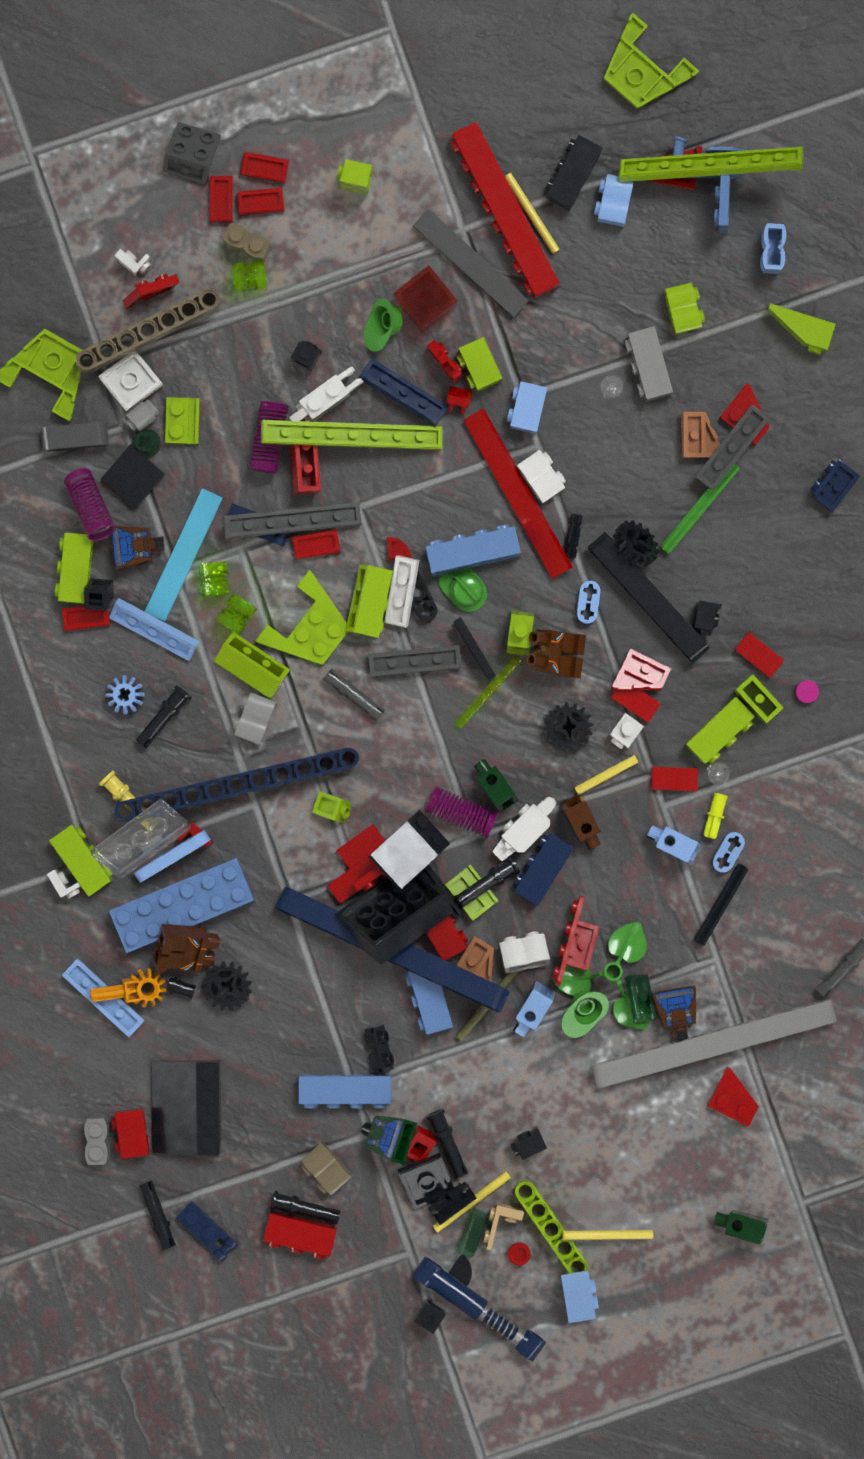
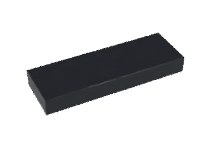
M461 617L456 619L454 625L486 679H493L496 675Z

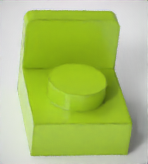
M319 791L312 813L345 823L346 819L350 816L352 802Z

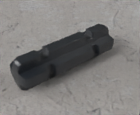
M571 514L569 523L571 525L568 527L567 547H565V554L570 559H575L577 556L576 546H578L581 531L579 527L582 525L583 519L582 515Z

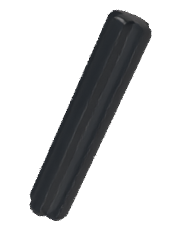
M428 864L420 873L447 894L453 910L450 916L453 919L460 918L464 914V910Z

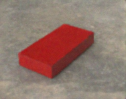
M244 152L240 175L285 184L290 161Z
M210 176V223H233V176Z
M282 187L237 192L240 216L285 211Z
M337 529L292 537L296 560L341 552Z
M84 605L61 608L64 631L110 625L108 610L84 609Z
M750 632L746 634L734 649L768 678H771L785 661Z
M615 690L611 695L612 699L647 723H649L661 703L641 690Z
M652 766L651 789L697 791L698 768Z
M372 824L336 851L350 869L374 852L386 840L376 826Z

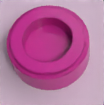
M805 680L797 685L795 694L799 701L811 703L817 699L819 689L813 681Z

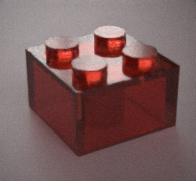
M429 265L393 293V298L421 333L453 309L458 302Z

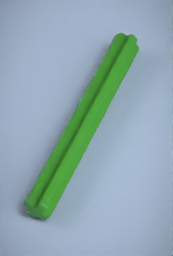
M736 463L713 491L710 488L705 491L661 544L660 548L665 553L670 554L740 470Z

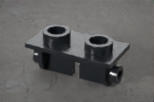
M384 1025L365 1029L364 1037L367 1050L375 1048L376 1051L375 1053L368 1054L371 1070H374L375 1074L393 1070L394 1057L389 1049V1035Z
M464 1181L462 1184L459 1182L456 1187L447 1192L448 1197L443 1195L437 1201L430 1204L431 1206L428 1210L435 1217L439 1225L477 1199L467 1182Z

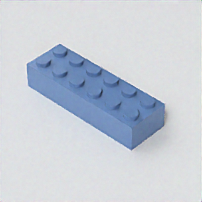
M235 858L109 910L124 949L128 953L157 941L162 924L193 926L254 901L255 898L238 858Z

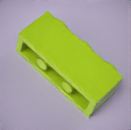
M64 533V538H60L59 551H63L62 560H58L57 574L61 575L60 583H56L55 597H58L59 602L84 604V587L90 580L94 541L89 540L86 534Z
M359 565L346 632L379 638V634H381L384 627L383 615L389 604L387 597L391 586L392 570L371 565Z
M232 632L214 660L215 663L270 699L280 688L290 671L289 668L235 632Z
M734 697L685 745L703 764L707 762L712 764L721 755L719 751L724 746L729 748L737 740L735 735L739 731L746 732L754 724L751 720L755 716L737 697Z
M73 824L49 841L89 897L113 881L111 878L113 872L106 863L101 864L97 858L100 854L93 844L89 846L84 840L87 836L80 826L75 827Z

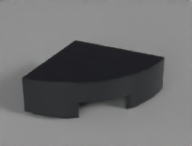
M462 1253L449 1273L468 1286L472 1276V1268L468 1258Z

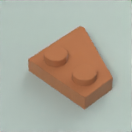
M706 412L681 413L682 458H710L720 446L715 430L710 425Z
M474 936L456 966L492 981L494 947Z

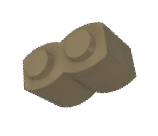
M229 223L222 237L224 243L230 249L237 252H245L250 259L257 262H265L272 248L270 242L264 236L249 233L245 227L236 223Z
M323 1141L301 1160L303 1171L309 1177L313 1175L318 1180L316 1185L324 1194L328 1192L332 1195L353 1176Z

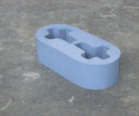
M594 581L584 582L579 590L577 618L584 624L594 622L598 615L600 587ZM589 585H593V589L596 590V594L591 596V601H587V593L583 591ZM586 604H590V612L594 614L588 620H585L584 616L581 615V611L586 609Z
M730 832L724 837L712 859V865L715 870L727 872L733 867L745 844L744 838L740 833ZM737 836V841L740 843L739 847L734 846L731 852L728 851L731 844L728 842V839ZM725 853H728L729 855L726 859L729 863L728 866L719 868L717 858H723Z

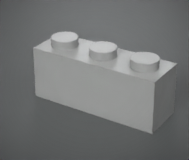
M655 326L628 333V340L624 342L627 353H632L634 362H631V368L634 376L638 375L640 384H637L640 398L644 397L645 402L672 395L673 390Z

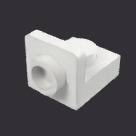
M120 249L114 255L116 260L136 277L140 273L144 275L151 267L149 263L151 257L148 254H145L138 263H136L138 258L129 250L124 252Z
M625 713L609 734L613 738L611 742L620 749L623 747L628 749L644 726Z
M55 869L47 874L61 898L67 896L70 899L80 893L78 888L81 885L79 882L68 888L66 884L69 881L63 871L59 872Z

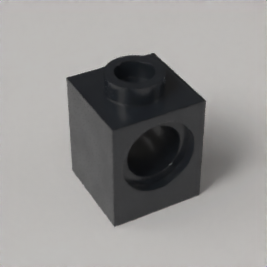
M426 1298L414 1317V1322L434 1334L445 1317L446 1310Z

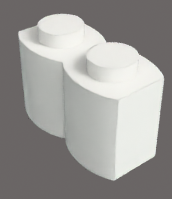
M538 450L519 463L517 468L537 499L543 504L565 489L564 483L566 480L559 471L555 472L552 469L551 464L553 461L546 452L542 454Z
M530 932L524 938L517 939L516 936H511L503 939V942L499 943L505 973H514L549 965L550 957L545 935L539 934V932Z

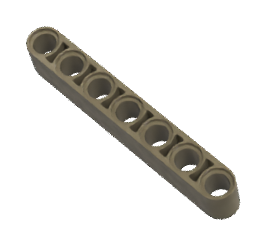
M205 289L82 350L76 356L78 370L84 374L92 373L213 313L219 305L218 293L213 289ZM211 296L215 299V303L212 306H207L203 303V298ZM186 306H191L194 308L195 313L192 316H186L183 314L182 309ZM170 316L175 322L172 326H165L162 323V319ZM146 326L152 327L154 329L153 335L144 336L141 332L142 328ZM129 336L134 340V343L126 347L121 343L122 338ZM103 347L112 348L113 354L109 357L103 356L100 353ZM83 357H90L93 363L89 367H84L80 364V360Z

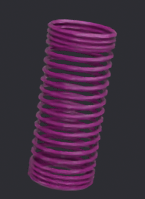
M260 401V412L258 413L259 417H257L259 420L255 429L256 436L253 441L254 448L252 449L249 468L275 474L278 473V463L258 459L279 462V459L262 457L255 454L280 458L276 454H280L281 452L277 450L282 448L257 443L261 442V439H258L261 438V435H259L261 431L259 430H261V421L264 420L262 418L286 421L283 418H287L284 414L288 413L289 406L278 402ZM263 410L273 411V412H277V413L266 412V411H263ZM262 414H268V415L277 416V417L265 416V415H262ZM257 446L267 447V448H271V449H264V448H260V447H257ZM256 450L266 451V452H271V453H276V454L263 453V452H259V451H256Z
M81 468L70 472L64 478V484L88 539L96 541L108 537L114 532L115 526L91 470ZM89 474L88 476L80 477V478L76 479L75 481H73L72 483H70L73 479H75V478H77V477H79V476H81V475ZM110 526L108 529H106V530H104V531H102V532H100V533L91 534L92 532H97V531L103 530V529H105L106 527Z
M435 786L425 812L431 815L434 811V816L437 814V818H439L441 815V819L445 816V821L449 817L448 822H451L453 818L452 824L457 819L456 826L460 823V827H462L464 824L463 828L465 829L468 825L467 830H470L472 826L471 832L476 827L475 834L480 828L478 834L481 835L482 833V837L484 836L486 839L489 837L498 812L493 809L489 812V808L485 811V806L481 810L482 805L478 807V803L474 805V801L470 804V800L467 801L466 798L463 800V797L459 799V795L455 798V793L451 797L452 793L449 792L447 796V790L443 794L444 789L441 790V788Z

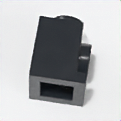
M302 340V342L299 341L291 360L312 371L322 350L318 349L313 343Z
M91 578L84 587V609L107 611L108 604L114 597L113 580Z
M700 600L697 602L693 629H698V634L711 636L713 627H717L720 614H717L716 610H720L722 604Z
M537 1126L533 1127V1133H530L529 1130L517 1135L518 1139L510 1144L515 1156L520 1155L521 1159L524 1160L547 1149Z

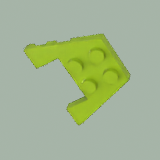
M632 13L603 80L638 110L695 77L699 70L683 58L672 72L667 75L633 45L648 28V25Z
M44 329L0 369V383L11 388L22 368L63 390L52 412L71 422L81 372L76 365V356L82 349ZM84 357L80 360V364H81L82 366H83Z
M309 570L297 587L314 599L315 602L288 638L283 637L267 625L255 641L259 644L324 665L348 632L345 631L347 623L314 574Z

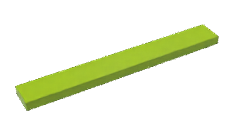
M803 147L621 159L619 179L620 182L803 170L804 151Z
M262 420L261 444L442 450V426Z

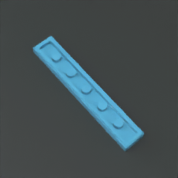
M202 488L144 612L166 622L222 503V497Z

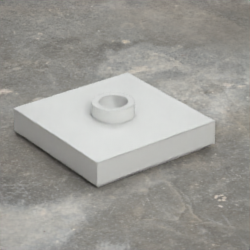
M136 351L124 356L98 376L126 412H129L163 386L159 378Z

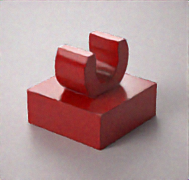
M450 386L446 402L449 403L448 410L452 412L453 406L458 405L461 406L460 414H464L466 407L469 408L473 391Z

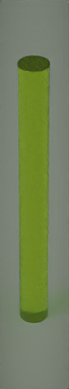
M517 656L507 664L455 722L460 729L466 725L522 663Z

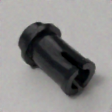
M175 976V979L170 977L166 990L170 991V994L173 992L192 999L196 985L177 980Z

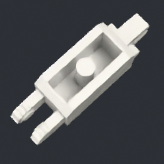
M353 367L346 369L338 376L334 375L301 399L299 404L295 406L298 411L290 416L289 419L291 421L305 420L309 422L318 420L350 396V392L359 387L363 380L359 378L354 380L349 386H344L341 381L353 374L355 371Z
M546 797L537 806L534 803L531 806L526 804L517 813L520 817L514 823L510 820L501 829L504 832L501 835L502 839L492 852L501 861L515 851L525 852L550 827V819L547 815L557 804L554 800L555 798Z

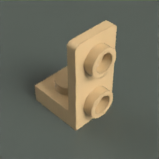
M497 1203L496 1208L491 1207L488 1221H492L490 1230L485 1231L483 1243L487 1244L486 1250L491 1251L499 1216H503L505 1221L516 1223L517 1220L522 1221L524 1209Z

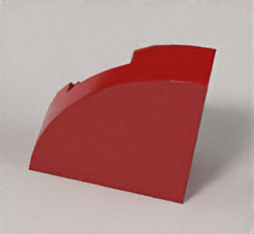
M387 537L389 560H395L397 555L412 558L411 552L404 542L394 537Z

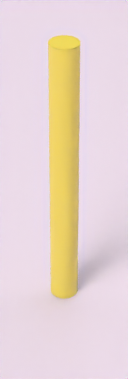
M512 173L507 174L505 178L515 197L552 254L560 250Z
M505 1171L475 1194L477 1199L443 1224L435 1223L433 1227L437 1233L509 1181L511 1177L508 1172Z
M653 1230L562 1231V1239H653Z

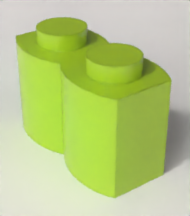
M692 282L666 288L664 294L674 335L701 329L702 323L705 322L703 310H698L696 302L700 300L698 288L693 287Z

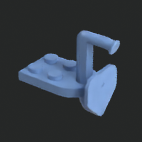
M675 136L673 156L684 155V145L687 143V140ZM735 147L706 148V153L746 151ZM744 174L687 177L720 179V186H716L715 200L716 204H719V209H715L714 223L715 226H719V233H728L730 179L738 178Z

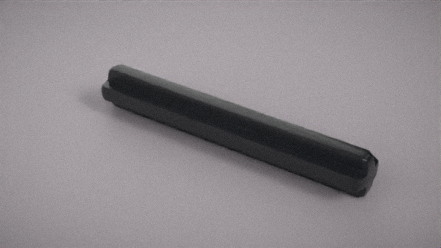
M737 864L696 934L694 941L701 946L707 943L746 876L748 868L744 865Z

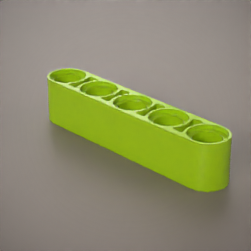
M528 1179L518 1181L515 1186L516 1197L569 1274L576 1273L571 1269V1265L575 1261L584 1263L583 1269L579 1272L588 1271L587 1261L574 1241L562 1239V1231L566 1230L536 1186ZM523 1185H528L532 1188L531 1194L522 1196L519 1194V1188ZM542 1204L545 1207L544 1212L541 1215H535L532 1212L534 1205ZM555 1223L558 1226L557 1231L554 1234H548L545 1231L547 1224ZM562 1242H568L571 1245L570 1250L566 1253L558 1250V1246Z

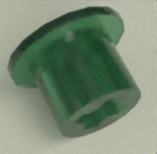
M144 429L141 432L135 433L132 445L146 458H150L159 452L161 439L155 431Z

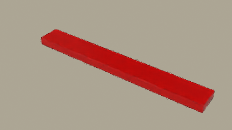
M480 409L463 421L551 578L554 579L573 568L485 409Z

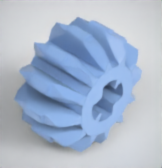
M126 675L122 676V684L118 678H114V683L117 686L114 687L109 684L107 688L113 690V693L105 694L107 698H113L108 705L111 707L117 703L114 710L117 713L122 706L125 715L128 714V706H130L133 712H136L137 709L134 703L141 706L143 704L142 701L137 700V697L145 696L144 692L137 693V690L143 687L142 684H137L133 687L136 682L134 677L127 684ZM123 689H125V691L130 690L131 692L128 695V701H126V699H120V696L122 695L121 691Z

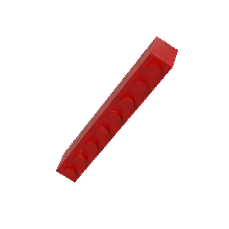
M477 121L452 133L453 141L450 144L455 154L460 153L463 159L460 163L465 173L471 174L474 180L471 182L475 193H480L484 199L481 204L487 215L491 213L494 219L492 226L497 235L502 234L505 240L502 245L507 255L512 254L515 260L512 264L517 274L523 275L526 281L523 283L527 294H532L536 299L558 288L560 282Z

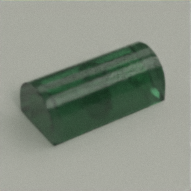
M648 974L628 975L625 977L633 1023L642 1024L657 1019Z
M474 1207L471 1208L456 1250L457 1252L468 1257H473L476 1254L490 1215L489 1212Z

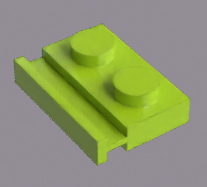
M166 397V444L199 445L200 398Z
M469 865L448 881L445 886L454 897L480 880L481 877ZM489 889L462 909L472 922L497 903L498 900Z

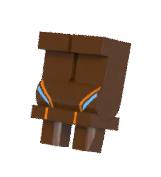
M537 629L536 632H531L529 636L530 644H534V653L527 655L526 664L532 667L531 670L581 679L583 658L561 654L584 655L586 635Z
M162 924L153 954L156 972L165 973L166 968L201 972L202 966H213L215 961L214 951H208L207 949L219 948L220 939L218 934L207 933L206 926H199L198 928L194 926Z

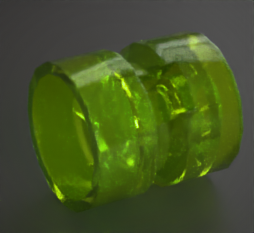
M264 260L251 261L250 265H247L245 262L232 263L235 293L247 292L249 288H253L254 291L267 290Z
M228 562L198 564L199 577L204 579L200 586L202 597L231 594L230 583L225 579L229 575Z
M233 593L226 602L227 609H222L216 620L240 636L247 626L245 621L251 620L257 608Z

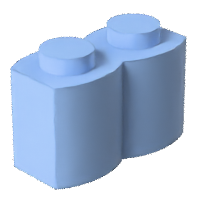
M607 174L606 180L601 179L599 193H603L601 202H596L594 215H598L597 222L624 227L634 181L620 182L619 176Z
M767 223L762 232L761 245L764 250L760 258L762 273L779 274L785 264L783 245L786 241V228L784 224Z

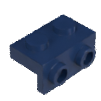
M841 458L837 462L832 460L824 470L828 474L823 480L818 478L811 487V490L814 492L810 497L831 513L860 477L859 474L844 464Z

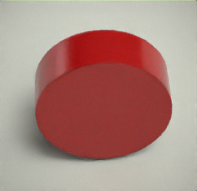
M515 1242L509 1247L508 1258L512 1264L522 1266L529 1261L531 1252L525 1243Z

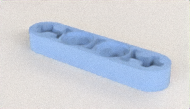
M203 830L144 865L133 874L141 883L198 849L211 839L206 831Z

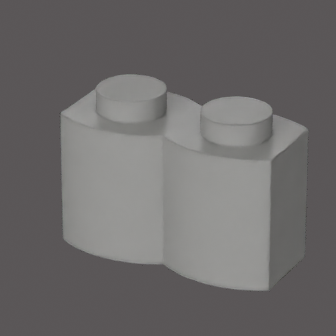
M251 692L249 697L244 696L240 706L241 709H244L241 718L236 717L232 730L235 731L234 735L261 745L277 703Z
M90 1116L85 1123L84 1129L85 1137L88 1141L85 1148V1158L88 1165H105L110 1157V1145L107 1140L110 1132L109 1120L107 1116Z

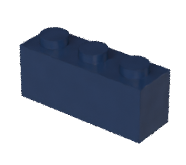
M552 833L549 836L543 835L537 845L540 848L537 855L532 854L525 864L528 867L524 875L519 874L513 883L516 887L514 890L516 893L537 906L574 849V847Z

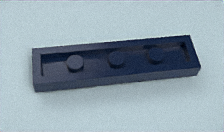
M373 358L370 359L359 376L363 382L434 427L437 426L449 407Z

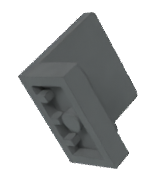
M178 122L165 152L163 172L206 185L209 179L211 162L221 135Z

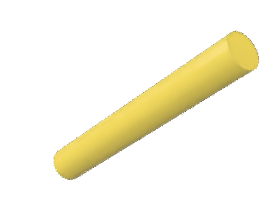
M633 755L574 788L577 794L580 795L639 762L636 756Z

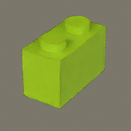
M345 159L344 165L340 164L337 174L341 189L368 195L373 176L372 165Z
M484 337L458 349L459 355L456 357L461 368L466 367L469 373L466 379L471 389L475 387L476 391L479 392L502 381L503 378Z
M753 674L734 689V692L764 724H767L783 709V706Z

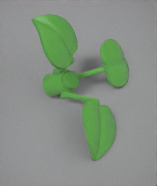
M641 923L626 924L611 935L608 942V950L612 955L619 956L616 962L607 964L604 971L590 975V966L587 972L566 966L561 985L557 988L568 995L575 996V994L581 991L591 990L590 979L604 976L608 982L617 983L623 996L617 999L613 1006V1014L616 1020L626 1027L644 1030L647 1028L651 1018L650 1002L647 996L638 989H633L626 995L620 980L623 970L619 965L622 958L628 963H634L641 960L645 955L647 942ZM552 974V975H551V980H552V982L555 984L556 980L552 979V976H553V974Z

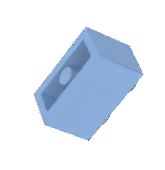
M522 381L519 387H514L512 400H516L515 408L509 409L507 422H511V429L537 434L547 387Z
M588 1271L561 1275L568 1322L574 1323L596 1319L595 1309H599L597 1295L592 1294L597 1292L594 1279H589Z

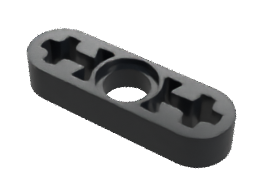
M418 571L417 576L419 580H416V584H420L424 592L420 597L413 596L412 605L421 620L432 621L437 616V606ZM428 596L429 600H426L425 603L428 607H433L434 610L431 611L432 616L422 615L423 606L421 603L417 606L415 601H421Z

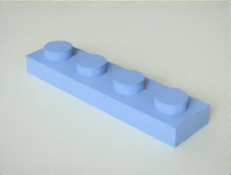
M120 598L116 601L109 617L111 620L188 661L193 657L199 643L198 640Z
M79 958L62 974L69 983L128 1037L145 1021L122 998L92 1002L90 989L106 987L108 985Z

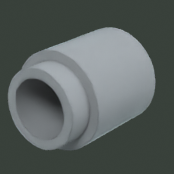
M148 399L144 402L141 401L125 415L127 418L125 423L133 432L136 430L141 432L156 419L159 411Z

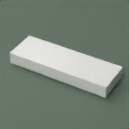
M399 555L395 557L388 598L389 604L384 623L408 627L420 560Z

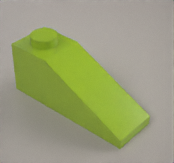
M770 303L767 312L804 347H808L809 352L821 355V352L825 353L828 350L835 323Z

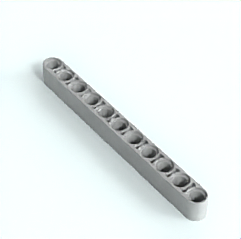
M826 999L689 1037L688 1039L678 1040L591 1065L597 1088H602L837 1022L832 1000Z

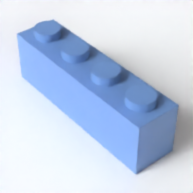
M509 524L496 527V531L487 532L486 529L474 532V536L465 537V535H457L452 537V541L443 542V540H435L429 543L430 546H425L432 577L521 557L515 526L510 527Z
M391 1074L299 1075V1104H304V1108H318V1104H327V1108H341V1104H350V1108H363V1104H373V1108H386V1104H391Z

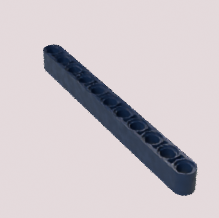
M344 748L125 800L116 805L114 809L115 816L123 822L349 769L357 765L359 754L353 748ZM345 752H352L355 756L354 762L350 765L345 764L342 760ZM323 757H329L332 760L333 765L329 770H324L320 766V760ZM301 762H306L310 766V772L307 775H301L297 770ZM280 767L288 771V777L284 781L278 780L275 776V771ZM256 773L265 775L266 782L264 785L257 786L254 784L253 776ZM232 779H241L244 783L243 789L240 791L232 790L230 786ZM216 783L220 785L221 793L219 796L213 797L208 793L210 784ZM189 789H196L198 791L199 798L197 801L190 802L186 799L185 794ZM173 794L176 797L177 802L173 807H166L164 805L163 798L165 795ZM145 799H149L154 803V809L149 813L141 809V803ZM122 805H129L131 807L132 813L127 818H122L118 813L119 807Z
M284 887L275 906L276 909L364 950L337 919L335 913L338 910L291 888ZM411 944L388 960V962L498 1013L501 1012L510 993L509 990Z

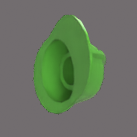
M384 298L378 299L374 303L364 329L365 345L373 352L383 349L390 336L397 334L401 330L403 323L402 308L391 305Z
M471 568L439 575V585L442 591L460 610L466 612L476 611L486 602L487 588Z
M581 991L575 994L571 1000L570 1007L563 1014L561 1020L564 1034L571 1038H578L588 1033L607 1014L609 1001L606 996L596 991Z

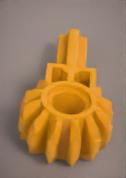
M147 968L145 975L139 969L138 978L132 974L130 978L121 979L122 984L90 989V998L92 1002L123 998L126 1003L134 1002L138 1004L141 1001L142 1007H146L149 1001L152 1006H155V998L160 1001L163 999L159 992H166V988L161 987L165 980L163 978L158 979L160 973L154 972L152 974L150 968ZM147 982L151 983V990L148 993H142V985Z

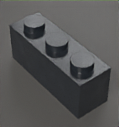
M578 135L576 140L571 139L566 149L569 152L567 158L559 161L555 169L558 172L555 180L550 179L544 190L547 192L546 199L570 212L603 147Z

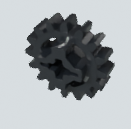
M626 520L615 529L616 533L613 537L617 540L614 544L620 547L617 551L624 555V559L629 558L632 565L637 562L638 567L643 565L647 567L658 558L657 554L660 551L656 547L659 544L653 541L655 536L650 534L648 528H642V523L636 525L634 520L631 522Z
M565 702L564 708L556 705L557 712L555 713L550 710L551 719H545V722L549 723V727H545L544 731L550 732L546 739L553 738L552 746L560 744V751H563L565 746H567L569 751L572 752L575 745L578 749H581L580 742L587 744L589 741L585 738L586 735L593 734L588 730V727L594 725L587 721L591 715L583 714L585 711L584 707L578 710L577 703H574L572 708L569 707L568 702ZM571 712L579 715L582 721L577 722L573 719ZM563 713V720L559 724H554L556 717ZM567 716L570 724L575 725V729L571 730L570 738L567 730L562 728V725L566 724ZM578 730H584L581 737L574 741L575 733ZM554 732L563 734L566 742L558 739Z
M223 961L221 968L215 964L213 966L214 972L207 971V975L210 978L203 979V983L208 984V987L202 989L203 992H209L206 1000H214L212 1007L220 1004L221 1011L224 1010L225 1006H228L229 1010L233 1011L234 1004L239 1008L242 1007L240 1001L247 1002L248 998L245 994L252 993V990L247 988V985H250L252 980H246L245 978L249 975V972L242 973V965L234 968L235 963L233 961L230 966H227L225 961ZM222 971H232L230 976L226 977L218 974ZM234 977L231 984L233 990H227L221 995L224 988L222 982L226 983ZM239 977L243 984L242 991L237 986V979ZM213 982L217 984L218 993L216 995L214 994L212 989ZM232 995L237 998L233 1001H223L225 996Z

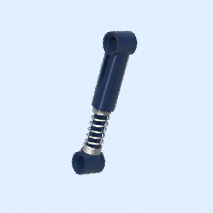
M425 1256L413 1272L412 1276L418 1282L434 1290L474 1320L478 1319L481 1322L484 1320L486 1325L492 1326L491 1329L495 1328L496 1332L502 1333V1336L505 1335L507 1340L510 1339V1342L515 1345V1349L533 1362L545 1346L546 1341L529 1329L524 1331L520 1327H516L515 1323H510V1319L506 1320L505 1316H500V1312L496 1313L494 1308L490 1309L491 1306L488 1305L486 1299L447 1273L430 1258Z

